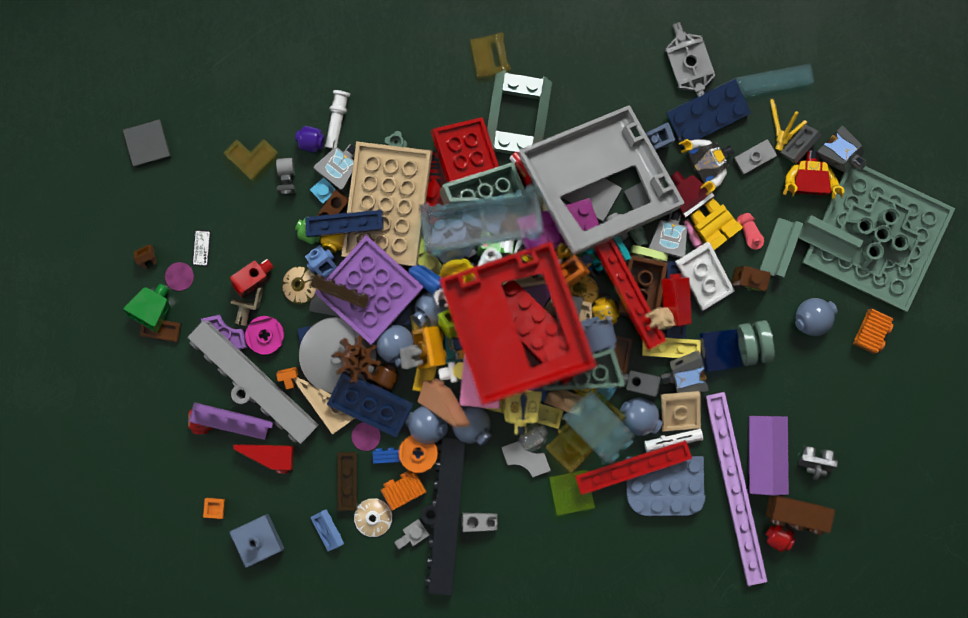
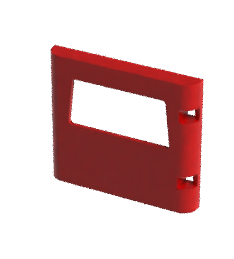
M552 241L439 279L482 406L596 368ZM531 254L533 261L523 264L521 257ZM474 274V281L464 283V276ZM542 274L570 351L531 368L501 284Z

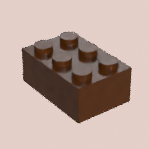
M631 256V259L627 260L626 265L652 312L660 308L663 293L662 279L666 277L668 263ZM620 298L618 305L619 316L631 318Z
M770 495L765 516L770 518V522L777 525L785 526L786 523H789V526L804 531L805 527H807V531L823 535L824 532L830 533L835 510L778 495Z

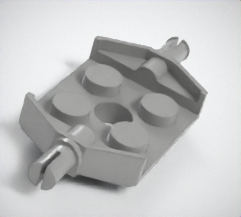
M680 22L672 25L676 38L667 46L665 52H667L673 68L678 89L695 92L697 96L704 94L705 86L715 77V73L702 36L686 34L683 32ZM686 58H695L696 64L694 66L687 65Z

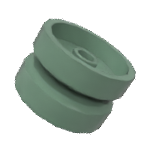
M766 320L755 322L753 328L749 323L738 325V345L744 365H755L758 358L762 363L773 362L774 344L768 322Z

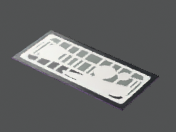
M194 230L192 265L208 266L211 231Z

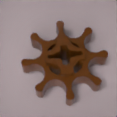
M361 335L355 338V345H351L347 338H343L339 343L343 346L344 353L336 351L331 355L332 358H338L342 361V367L336 370V374L338 375L344 370L348 371L351 375L350 384L358 381V373L362 374L366 381L372 379L373 375L369 372L368 367H377L381 364L380 361H374L370 357V352L376 349V345L373 344L368 349L364 348L361 343L363 338Z

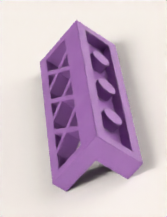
M195 402L189 419L193 423L264 440L268 428H272L273 422Z

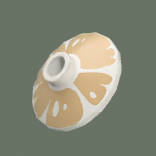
M368 499L358 506V510L354 514V522L362 534L369 537H378L390 528L392 512L384 501ZM375 515L376 521L371 522L369 516Z

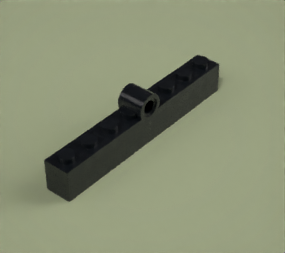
M443 437L442 441H438V452H441V459L436 462V472H439V480L435 479L434 491H438L437 499H433V504L424 506L421 518L426 524H431V530H434V538L430 537L429 549H433L432 557H428L427 568L431 569L430 576H426L425 588H429V593L452 595L465 442L458 438ZM428 510H433L436 515L434 518H429L427 516Z

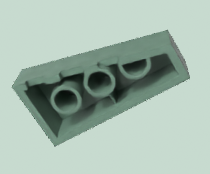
M514 162L445 183L439 191L446 209L523 204L528 197Z
M614 349L592 355L596 368L578 373L566 386L560 380L543 385V391L624 387L625 384Z

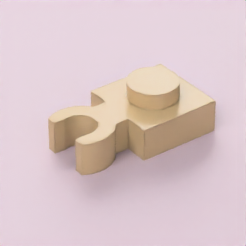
M657 308L645 315L646 318H651L653 322L650 324L651 328L658 326L659 329H668L675 326L673 314L669 311V308Z

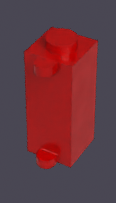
M670 274V278L662 279L663 308H669V311L673 314L675 326L691 324L689 277H681V274Z

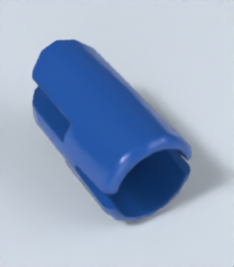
M415 265L409 269V274L432 295L439 289H442L439 280L442 277L426 266Z

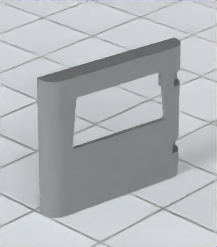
M630 105L518 151L522 163L572 255L582 253L670 214L685 204ZM635 128L637 129L638 133L640 134V136H638V137H636V138H635V136H634L633 133H632V131H633ZM635 167L650 203L587 231H582L561 200V197L625 169ZM665 179L669 187L663 188L660 181Z

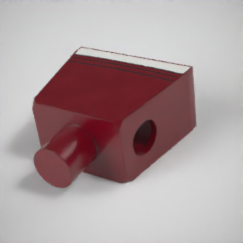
M677 171L670 177L685 203L677 209L682 219H685L715 196L713 193L706 195L708 192L707 188L703 187L701 189L700 187L703 184L694 175L684 179L680 172Z

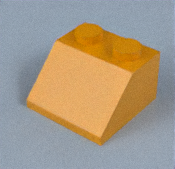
M439 326L425 327L412 331L414 345H418V348L423 352L419 354V359L423 360V364L418 365V370L445 365L447 353L443 349L442 342L444 338Z

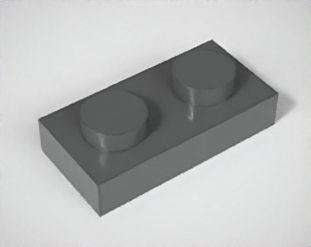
M805 124L781 151V154L788 160L797 163L821 137L820 132Z

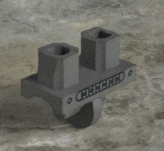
M806 447L801 458L798 460V466L807 467L806 473H811L813 480H818L820 475L826 476L827 472H832L837 467V461H834V452L823 451L821 458L815 457V448Z

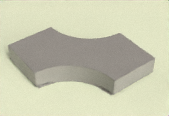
M520 441L501 447L508 465H521L530 472L532 477L551 471L544 452H529L522 446Z

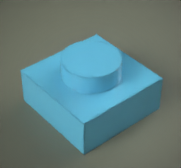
M324 177L310 189L323 204L327 202L336 190Z

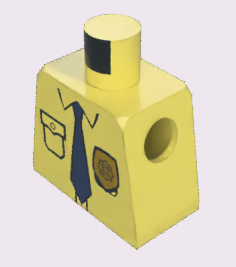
M528 390L502 399L505 421L515 423L514 434H526V423H536L542 396L541 391Z

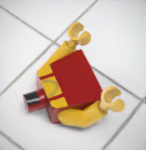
M807 151L806 161L798 162L787 173L783 194L786 195L787 191H791L792 196L795 194L827 196L832 191L831 197L835 199L836 194L841 195V198H843L845 190L839 185L835 174L828 167L827 162H818V152Z

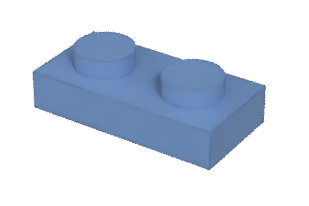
M327 509L310 517L327 551L344 544Z

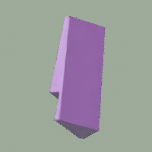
M749 416L748 474H750L749 493L789 494L788 417Z

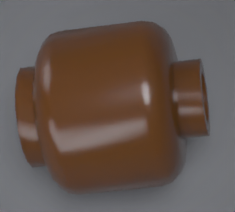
M384 363L376 367L372 374L373 378L370 381L373 385L390 392L399 377L394 367Z

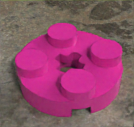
M260 316L253 319L245 332L247 345L253 351L264 355L276 352L283 345L285 336L282 325L276 319L268 316ZM263 330L270 333L267 341L264 338H260Z

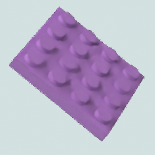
M366 235L326 280L332 279L336 281L335 284L340 285L342 283L347 285L346 288L350 290L351 288L358 290L357 293L362 294L364 292L369 294V297L372 299L368 309H363L319 290H316L314 293L366 341L373 345L379 336L419 294L423 286Z

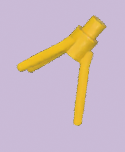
M771 99L770 103L776 127V136H778L775 149L782 151L788 140L807 121L804 120L789 133L798 115L796 111L786 130L782 131L774 99Z

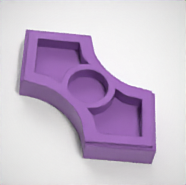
M221 315L201 319V322L208 320L239 350L248 348L244 329L230 328L224 323Z

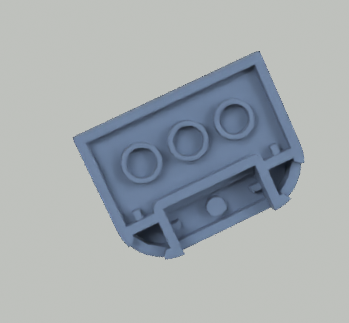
M691 456L692 459L626 480V497L630 507L635 512L645 516L692 515L700 511L705 502L704 456Z

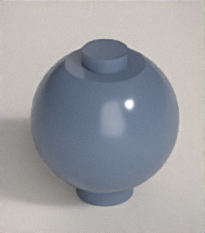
M427 290L418 296L414 305L415 314L412 315L414 322L421 328L425 325L428 327L439 326L438 314L448 309L445 307L446 301L440 300L438 307L434 295Z
M820 298L805 300L796 311V327L809 336L824 335L834 324L835 315L838 313L837 307L833 302H826Z
M391 324L379 336L375 345L378 355L383 360L395 363L397 367H401L400 349L414 345L412 334L405 327Z
M633 398L628 402H624L620 408L622 425L633 435L644 436L650 432L656 434L662 426L656 405L647 398Z
M425 406L410 412L405 420L410 434L416 441L422 444L436 443L448 431L447 421Z
M461 406L470 425L469 427H455L452 425L455 436L462 442L469 444L477 442L482 446L492 436L489 433L491 426L489 415L481 407Z

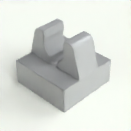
M411 345L400 349L402 368L408 369L423 364V360L419 359V354L423 352L418 348V345Z

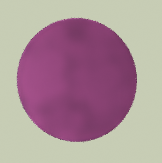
M182 262L170 265L165 274L168 286L177 291L187 289L194 279L191 267Z
M364 422L360 423L352 432V441L360 450H372L379 444L380 431Z

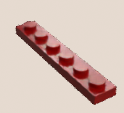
M611 239L595 246L594 249L647 350L666 342L667 340L658 326L650 327V324L653 322L651 318H646L645 315L650 313L651 310L614 240Z
M686 440L576 475L575 478L580 493L583 495L690 460L692 457Z

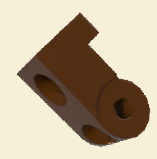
M335 190L317 216L341 214L348 207L349 198L339 190Z

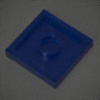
M737 329L700 333L705 372L742 367Z

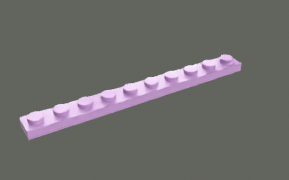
M725 392L705 396L746 582L748 586L767 582Z

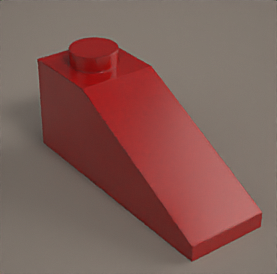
M236 444L233 447L236 451L270 469H276L277 473H288V470L293 469L294 446Z

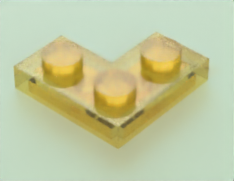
M263 139L251 152L236 140L224 154L253 180L278 152Z

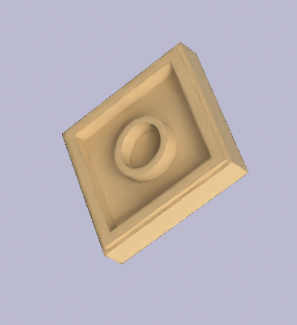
M699 391L661 394L662 431L701 428Z

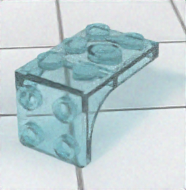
M591 390L562 417L596 452L603 465L605 463L610 465L620 456L617 453L620 449L624 451L634 442L631 439L634 434Z

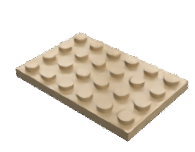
M356 142L347 213L382 210L384 230L344 234L341 256L347 257L367 235L398 264L418 265L433 151Z

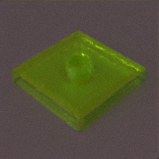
M587 469L549 477L557 516L595 508L592 492L581 495L575 478L576 475L587 472Z

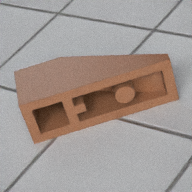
M440 379L424 380L417 402L455 427H469L470 422L452 390L444 385V381Z

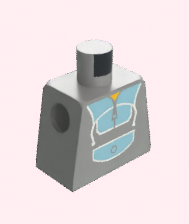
M350 144L344 152L335 147L313 168L344 192L352 178L355 147Z
M672 212L669 214L668 222L659 221L648 245L649 249L669 254L668 256L679 259L685 256L687 227L679 225L681 214Z

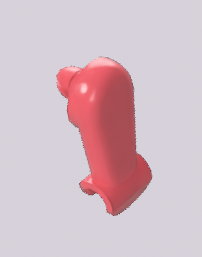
M744 213L737 218V222L743 227L747 245L751 249H760L764 244V237L753 221L755 220L750 213Z

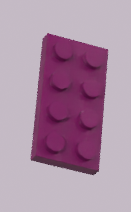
M590 198L565 205L582 231H587L599 225ZM549 210L516 221L526 250L552 241L554 250L560 244L568 246Z

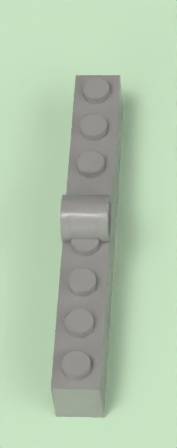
M203 320L188 336L191 340L190 344L196 350L200 349L204 352V357L210 363L214 362L219 367L218 370L225 377L228 375L233 380L232 384L235 387L231 391V397L236 403L243 404L249 400L253 403L257 402L261 406L260 410L266 416H272L275 419L274 423L280 429L288 431V436L295 443L299 442L301 444L319 425L208 320ZM240 389L246 392L245 397L240 396Z

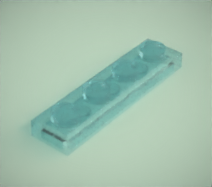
M811 64L735 78L743 96L814 83Z

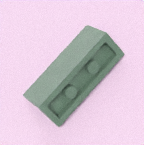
M812 215L807 217L798 239L847 263L851 262L856 250L863 243V240Z
M782 218L777 219L759 270L770 272L771 276L779 279L785 277L803 223L798 221L790 222Z

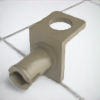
M263 286L257 289L254 303L239 299L231 300V304L239 307L235 321L236 324L239 325L241 323V325L247 326L250 310H256L260 306L264 290Z

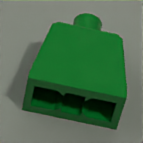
M159 284L155 291L144 287L124 307L125 314L158 333L170 308L168 300L164 298L169 289L162 284Z

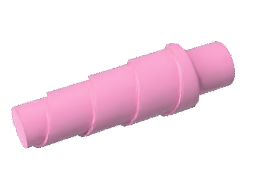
M689 219L684 221L683 225L687 227V234L693 248L697 249L702 245L703 241H701Z

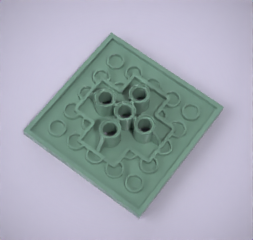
M853 166L848 172L843 173L839 185L845 190L843 198H841V195L836 194V198L831 199L822 221L863 240L861 247L856 250L851 262L847 263L810 244L802 263L893 307L908 312L955 208L865 166L862 170H858ZM886 213L891 214L892 222L886 220ZM861 222L866 223V231L860 229ZM878 230L883 231V234H884V239H883V240L880 239V238H878V236H877ZM896 238L901 240V248L895 245ZM871 247L876 250L877 254L875 257H872L869 253Z

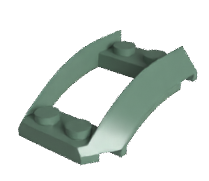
M506 70L496 73L487 132L495 152L513 154L516 151L543 141L552 82L545 76L543 79L508 74ZM502 94L540 99L534 137L496 131Z

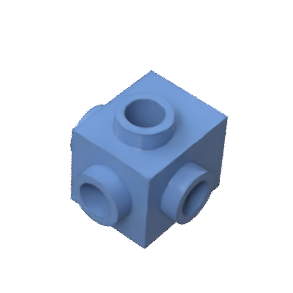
M321 245L311 250L305 256L309 262L307 267L313 274L317 273L326 278L337 268L332 261L335 257L329 249L324 250Z

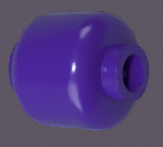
M304 126L301 131H297L295 136L299 149L312 153L317 152L318 149L321 150L325 140V135H322L320 129L310 126Z

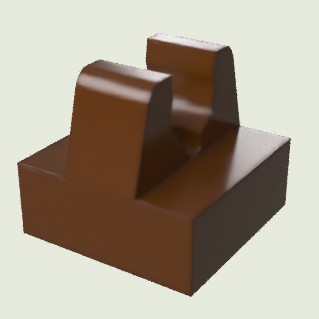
M152 244L134 251V260L143 269H147L145 262L151 260L154 265L157 264L155 249Z

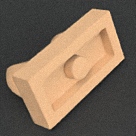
M566 390L548 391L544 403L580 417L587 399Z

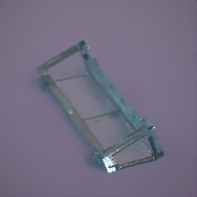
M536 185L526 186L524 193L521 190H517V193L442 206L436 204V208L435 206L429 207V203L419 205L425 251L431 254V256H440L446 251L523 238L536 240L541 235H544L540 197Z

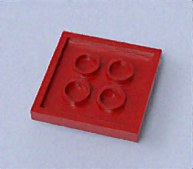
M483 117L434 128L430 131L447 183L499 167Z

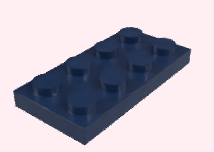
M732 79L665 112L679 143L686 139L690 141L698 140L751 114L736 79Z
M343 371L326 405L397 437L413 403L357 377V382L350 384V373Z

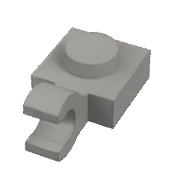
M417 519L403 529L406 535L396 540L395 544L398 549L408 542H411L414 546L429 536V533L421 521Z

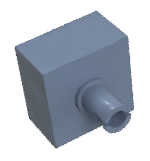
M269 514L230 531L245 567L284 549Z

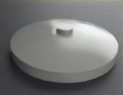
M329 317L314 324L305 334L299 349V362L305 377L315 387L329 393L333 392L341 373L337 375L336 370L342 367V361L338 358H332L331 355L336 351L344 353V348L339 343L340 340L347 338L351 345H355V338L360 335L341 317ZM362 338L361 343L364 348L368 349L370 346H372L368 341ZM376 349L370 352V357L374 361H376ZM373 366L368 367V370L371 374L374 370ZM358 373L357 377L365 380L364 376Z

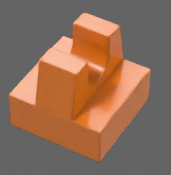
M297 367L279 370L276 374L278 382L284 380L286 389L294 388L295 383L293 379L298 376Z

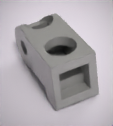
M461 513V530L463 532L497 530V514Z

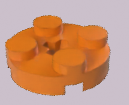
M411 435L400 445L399 459L403 466L411 472L423 473L430 470L437 461L438 450L435 443L422 444ZM417 448H421V452H424L420 459H416V456L413 455V451H417Z

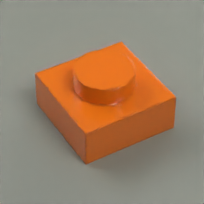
M205 498L203 517L223 519L225 499Z

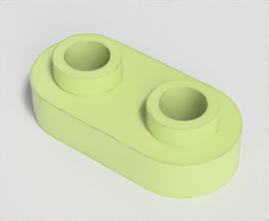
M631 245L630 253L633 256L645 257L661 262H667L669 255L661 251Z

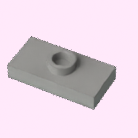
M767 139L733 159L744 175L777 155Z

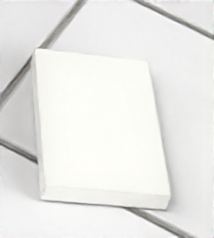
M709 242L675 261L682 276L689 277L690 291L700 310L707 309L735 292Z

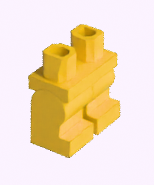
M711 199L704 204L710 214L705 217L698 209L690 217L695 224L693 228L704 243L709 242L713 250H715L743 227L739 222H736L723 204L719 205L717 201Z

